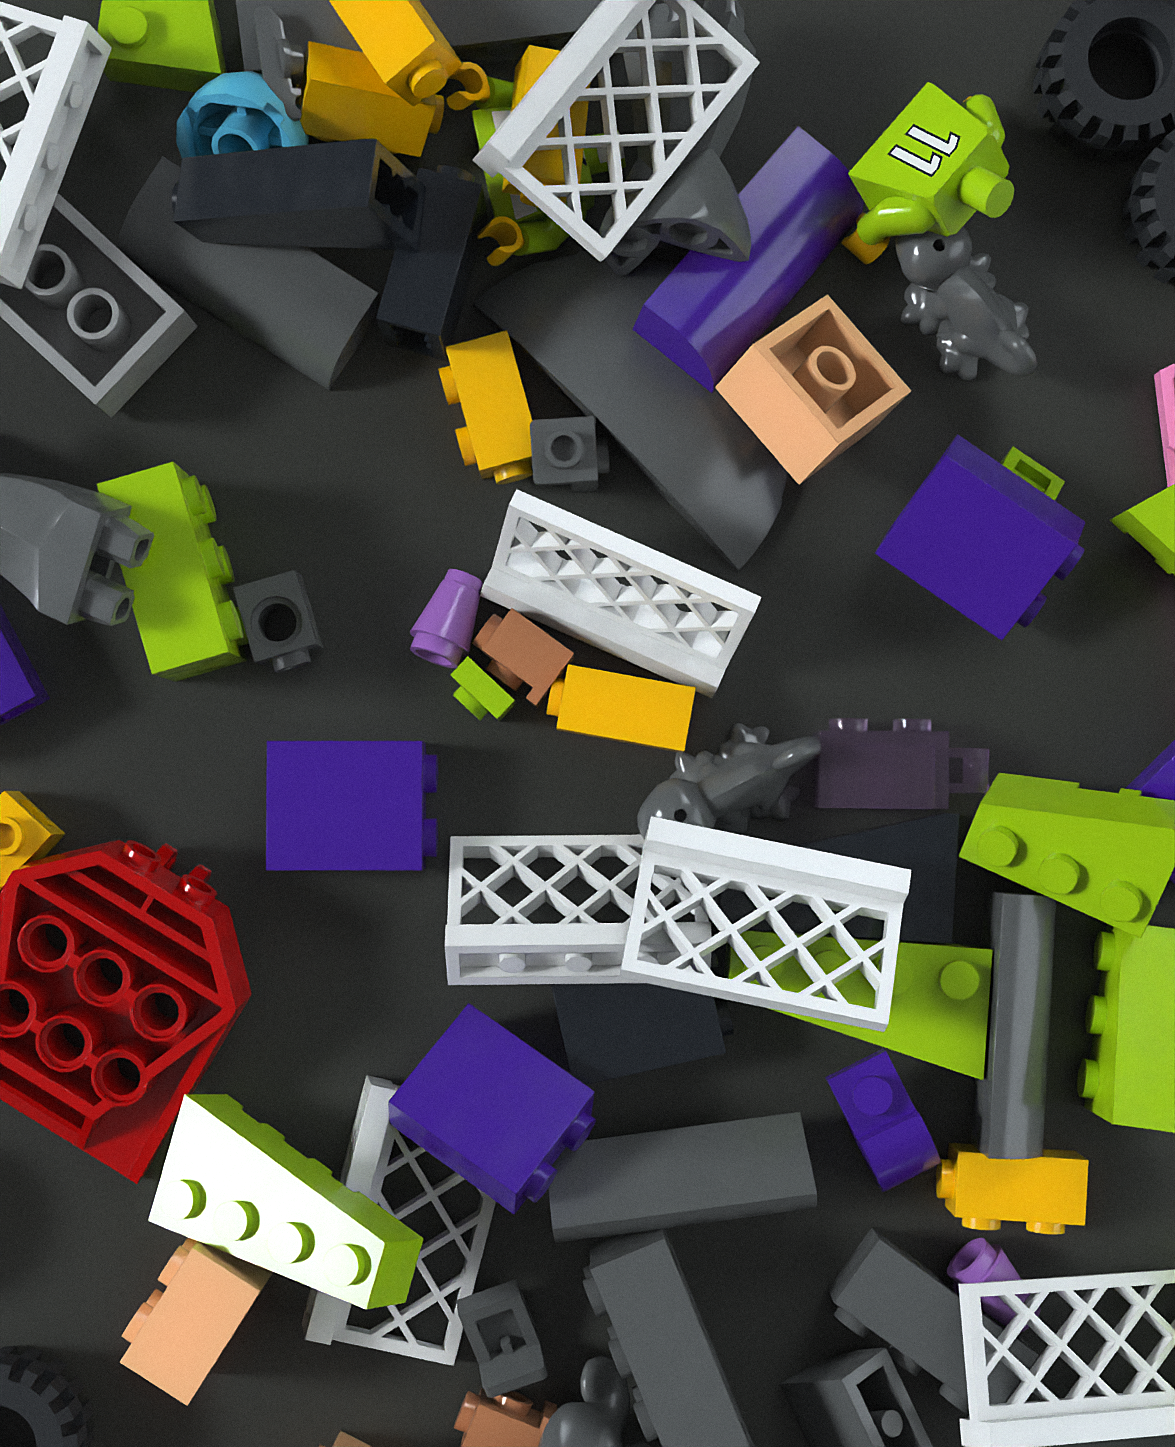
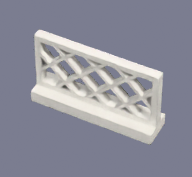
M602 0L473 159L492 178L500 173L600 262L610 254L760 63L694 0H662L679 16L681 38L651 39L648 10L656 0ZM636 26L638 39L625 40ZM695 31H696L701 37H695ZM697 50H716L736 69L725 83L701 84ZM683 51L687 85L657 86L653 52ZM639 52L643 86L612 87L609 58L613 53ZM597 75L599 88H586ZM702 96H714L708 105L703 108ZM688 97L691 126L686 132L662 133L658 98ZM645 99L648 133L618 135L614 100ZM600 100L604 135L573 137L569 108L575 101ZM558 123L559 137L546 138ZM676 144L665 158L664 145ZM650 145L653 167L651 177L648 181L623 182L619 147ZM606 147L610 183L578 184L574 149ZM561 149L565 185L544 186L522 166L535 150ZM625 193H637L626 207ZM611 194L614 224L603 237L582 220L580 196ZM557 197H567L568 207Z
M0 2V54L4 51L7 52L17 75L0 83V102L24 90L30 105L23 121L6 130H3L0 123V152L7 165L0 181V283L22 289L112 47L86 21L64 15L61 21ZM6 22L17 26L9 30ZM38 33L55 37L48 58L26 70L16 45Z
M517 489L509 503L493 564L480 594L483 598L508 609L513 608L526 617L678 684L696 687V692L713 698L724 672L761 600V597ZM530 522L546 528L547 531L538 532ZM590 548L607 555L608 558H597ZM555 550H565L573 560L561 558ZM650 575L660 578L669 584L658 585ZM615 577H626L632 586L620 584ZM711 602L719 604L732 611H717L716 608L711 604ZM686 603L692 612L681 611L675 604Z
M651 816L640 860V870L619 975L620 978L881 1032L886 1030L889 1023L903 903L909 893L911 870ZM653 873L680 878L692 896L666 911L650 890ZM701 883L709 884V886L704 888ZM728 888L745 892L757 908V910L734 924H731L712 899ZM766 896L773 897L775 899L769 901ZM792 902L806 904L812 908L823 923L797 938L777 911ZM701 906L720 932L694 948L674 921ZM646 908H648L654 919L644 924ZM832 910H836V911H840V912L835 915V914L832 912ZM857 915L885 921L883 939L866 951L860 948L842 925ZM766 919L786 946L764 960L759 961L740 934ZM660 929L665 931L682 954V956L665 966L637 960L640 942ZM831 933L851 960L826 975L807 951L806 947L826 934ZM728 942L748 970L733 979L717 977L702 957ZM880 955L878 970L871 961ZM794 956L814 984L799 993L785 991L778 986L768 971ZM690 965L695 972L684 970V968ZM859 969L876 991L874 1009L848 1004L834 984ZM756 979L760 985L751 984L750 982ZM822 992L826 999L815 996Z
M642 835L451 836L447 925H445V956L448 985L644 983L619 977L630 918L624 923H598L591 918L594 913L609 901L631 916L634 899L623 890L638 878L645 841ZM538 857H554L565 865L546 882L527 868ZM600 857H618L629 866L609 881L590 865ZM464 858H491L501 867L480 882L463 868ZM653 873L651 883L662 890L656 895V898L664 908L674 900L681 903L692 896L680 878L673 880L669 876ZM577 876L597 890L594 895L579 907L558 892ZM516 877L533 892L516 906L511 907L494 892L511 878ZM701 883L704 888L707 887V884ZM463 888H465L468 893L462 897ZM481 902L501 917L493 924L462 925V917ZM544 902L549 903L565 916L558 924H533L526 919L529 914ZM701 906L690 911L695 915V922H675L694 948L712 937L709 916ZM646 908L644 924L654 919L648 908ZM660 929L640 942L637 960L665 966L682 956V954L665 931ZM710 952L702 957L709 968H711ZM690 965L684 968V970L695 972Z
M366 1075L339 1182L353 1192L360 1191L376 1204L379 1202L384 1210L398 1220L432 1201L448 1229L421 1246L416 1263L431 1289L430 1293L401 1311L398 1310L396 1305L387 1306L392 1316L371 1330L346 1325L351 1303L311 1287L302 1320L305 1340L331 1345V1341L336 1340L454 1366L463 1332L456 1300L473 1293L496 1201L479 1190L481 1198L478 1210L454 1225L437 1196L465 1179L455 1172L431 1187L415 1160V1157L426 1150L418 1144L408 1148L399 1131L390 1125L388 1101L400 1086L393 1084L390 1080ZM395 1139L403 1153L389 1161ZM409 1162L425 1191L392 1211L381 1192L384 1177ZM473 1227L467 1247L460 1235ZM454 1239L465 1256L462 1272L438 1287L423 1263L422 1258ZM457 1289L451 1309L444 1297ZM437 1301L449 1319L443 1345L416 1340L406 1323L407 1320ZM399 1326L405 1337L387 1333Z
M1175 1269L958 1284L970 1417L959 1418L962 1446L1042 1447L1175 1434V1389L1157 1373V1370L1173 1347L1175 1348V1319L1170 1325L1150 1306L1164 1284L1175 1283ZM1145 1285L1139 1294L1131 1287ZM1107 1288H1114L1131 1304L1114 1330L1093 1310ZM1088 1289L1082 1299L1073 1291ZM1049 1292H1057L1074 1309L1056 1334L1034 1314ZM1031 1293L1024 1303L1015 1295ZM998 1296L1016 1313L997 1339L983 1326L980 1297ZM1141 1316L1162 1335V1338L1146 1360L1124 1341ZM1084 1320L1106 1340L1088 1366L1067 1346ZM1026 1324L1048 1344L1030 1370L1008 1351V1348ZM985 1346L989 1349V1351L986 1353V1355H985ZM1116 1352L1138 1371L1124 1392L1117 1394L1099 1377ZM1058 1356L1080 1376L1066 1397L1059 1399L1040 1382ZM999 1360H1001L1022 1382L1006 1403L989 1404L987 1377ZM1148 1383H1150L1156 1389L1152 1391H1143ZM1091 1387L1099 1394L1085 1396ZM1032 1392L1041 1399L1026 1401Z

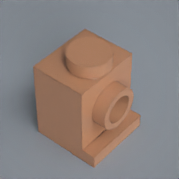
M513 608L510 609L504 619L494 613L472 643L492 659L485 669L515 692L522 683H525L532 689L527 695L526 700L536 708L539 707L550 692L552 683L557 677H561L568 664L574 659L572 651Z
M481 1388L479 1395L468 1391L458 1413L454 1429L464 1432L460 1447H538L545 1426L551 1416L557 1411V1405L545 1400L542 1410L539 1412L531 1408L533 1402L528 1397L516 1391H510L493 1398L487 1397L483 1388Z

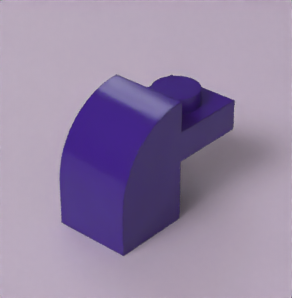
M882 1048L825 1077L850 1126L848 1129L876 1185L882 1193L941 1163L928 1129L920 1113L915 1109L886 1050Z

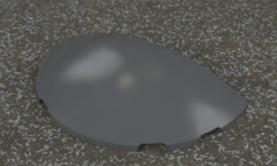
M579 251L574 255L559 257L546 262L540 261L521 269L490 288L473 303V307L498 332L507 330L511 345L560 394L564 393L586 416H594V424L650 479V484L739 571L762 543L781 508L788 472L717 389L713 393L709 392L668 357L632 330L643 304L678 264L646 257L629 274L617 276L605 259L600 262L588 251Z

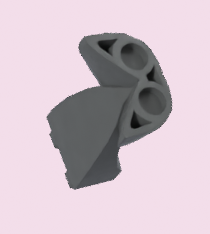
M705 0L703 10L755 57L756 49L744 31V11L737 0ZM665 3L652 5L648 14L651 39L681 38L679 16ZM636 27L626 37V40L638 39ZM695 31V37H701V36ZM697 50L701 84L725 83L736 69L716 50ZM683 51L653 52L657 86L687 85ZM639 52L624 53L629 87L643 86ZM753 72L605 258V261L617 276L629 274L654 250L660 240L736 262L749 261L751 234L748 219L731 176L721 162L720 156L741 117ZM702 96L703 108L708 105L714 96ZM688 97L658 98L662 133L686 132L691 126ZM631 99L635 134L648 133L645 99ZM676 144L664 145L665 158ZM650 145L637 146L638 159L625 182L648 181L651 177L653 167ZM625 193L626 207L637 193ZM612 204L599 230L601 237L614 224Z
M0 473V574L23 593L39 612L66 625L87 619L92 622L113 626L123 623L128 619L135 598L134 590L110 580L115 562L128 568L141 566L148 557L154 534L129 518L132 506L105 494L57 480Z

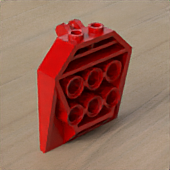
M115 840L32 860L11 872L0 893V1100L138 1184L176 1123L184 1094H193L251 997L252 992L230 909L227 905L215 899L217 892L207 884L212 871L199 864L188 875L184 874L182 877H179L171 872L177 861L178 850L169 844H163L155 852L146 845L136 841L128 840L124 843L121 840ZM47 924L58 926L64 932L67 938L66 951L56 949L49 943L46 937ZM102 958L113 960L119 965L123 974L122 984H114L104 977L100 965ZM10 989L17 990L26 997L29 1003V1014L20 1013L12 1006L9 1000ZM156 993H165L175 1000L179 1010L178 1018L167 1017L158 1010L155 1004ZM64 1023L74 1025L82 1032L85 1041L84 1048L73 1046L67 1041L63 1030ZM118 1058L129 1059L137 1065L140 1072V1081H131L121 1074L118 1068Z

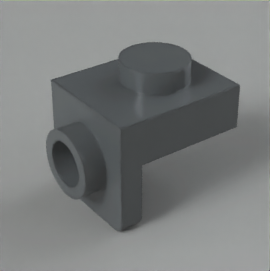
M594 416L533 420L530 423L534 483L538 486L571 484L572 493L597 491L598 474H609V452L607 435L595 436Z
M517 1279L456 1300L458 1316L478 1361L482 1385L487 1397L493 1398L510 1391L524 1389L528 1385L544 1380L548 1376L541 1338Z

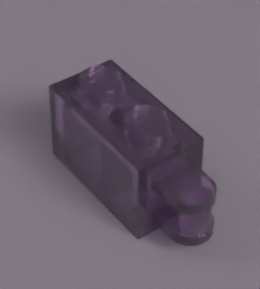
M836 718L829 719V731L813 733V736L821 742L822 748L819 755L813 759V808L949 809V793L986 794L989 790V749L949 748V731H931V719H893V731H868V719ZM949 759H963V783H949Z

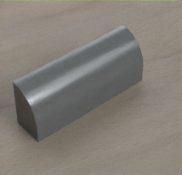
M162 156L128 211L120 231L117 248L145 274L330 391L376 320L381 302L379 293L305 246L201 242L173 222L172 191L176 182L179 181L181 167Z
M985 890L982 946L992 949L993 952L984 1080L974 1078L971 1144L989 1159H1031L1041 1157L1043 1154L1056 900L1039 893Z
M800 1112L586 1140L575 1152L567 1147L552 1165V1167L557 1169V1174L548 1188L555 1243L817 1208V1191Z
M887 1348L856 1350L828 1358L798 1372L780 1384L809 1447H933Z

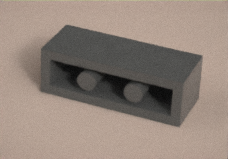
M871 1228L827 1289L833 1302L838 1305V1308L833 1313L834 1316L863 1338L867 1336L870 1330L891 1344L887 1351L892 1360L914 1376H918L924 1368L943 1382L938 1392L958 1409L969 1415L959 1294L953 1290L950 1284ZM982 1311L983 1326L997 1339L1006 1326ZM1019 1335L1008 1348V1351L1028 1370L1039 1356L1030 1344ZM985 1346V1355H986V1353L989 1351V1349ZM999 1360L987 1377L989 1404L1005 1403L1021 1381L1001 1360Z

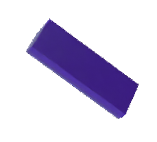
M797 126L738 194L748 219L751 234L749 261L736 262L690 250L643 304L632 330L668 357L709 392L713 393L716 390L715 386L752 344L760 338L856 224L858 216L863 212V199L849 177L848 169L828 149Z

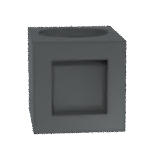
M291 570L233 588L255 663L262 666L272 664L275 673L288 671L311 663L309 652L322 649L323 644L302 575L296 570ZM278 608L292 609L297 621L294 633L284 641H271L265 631L267 617Z

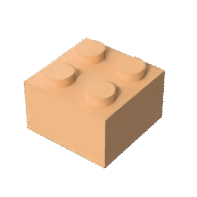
M828 294L752 344L715 386L717 391L799 485L870 433L911 392L910 388Z
M188 1237L184 1244L177 1248L158 1278V1281L167 1286L164 1293L156 1288L147 1302H143L121 1337L131 1342V1345L120 1363L188 1406L273 1271Z

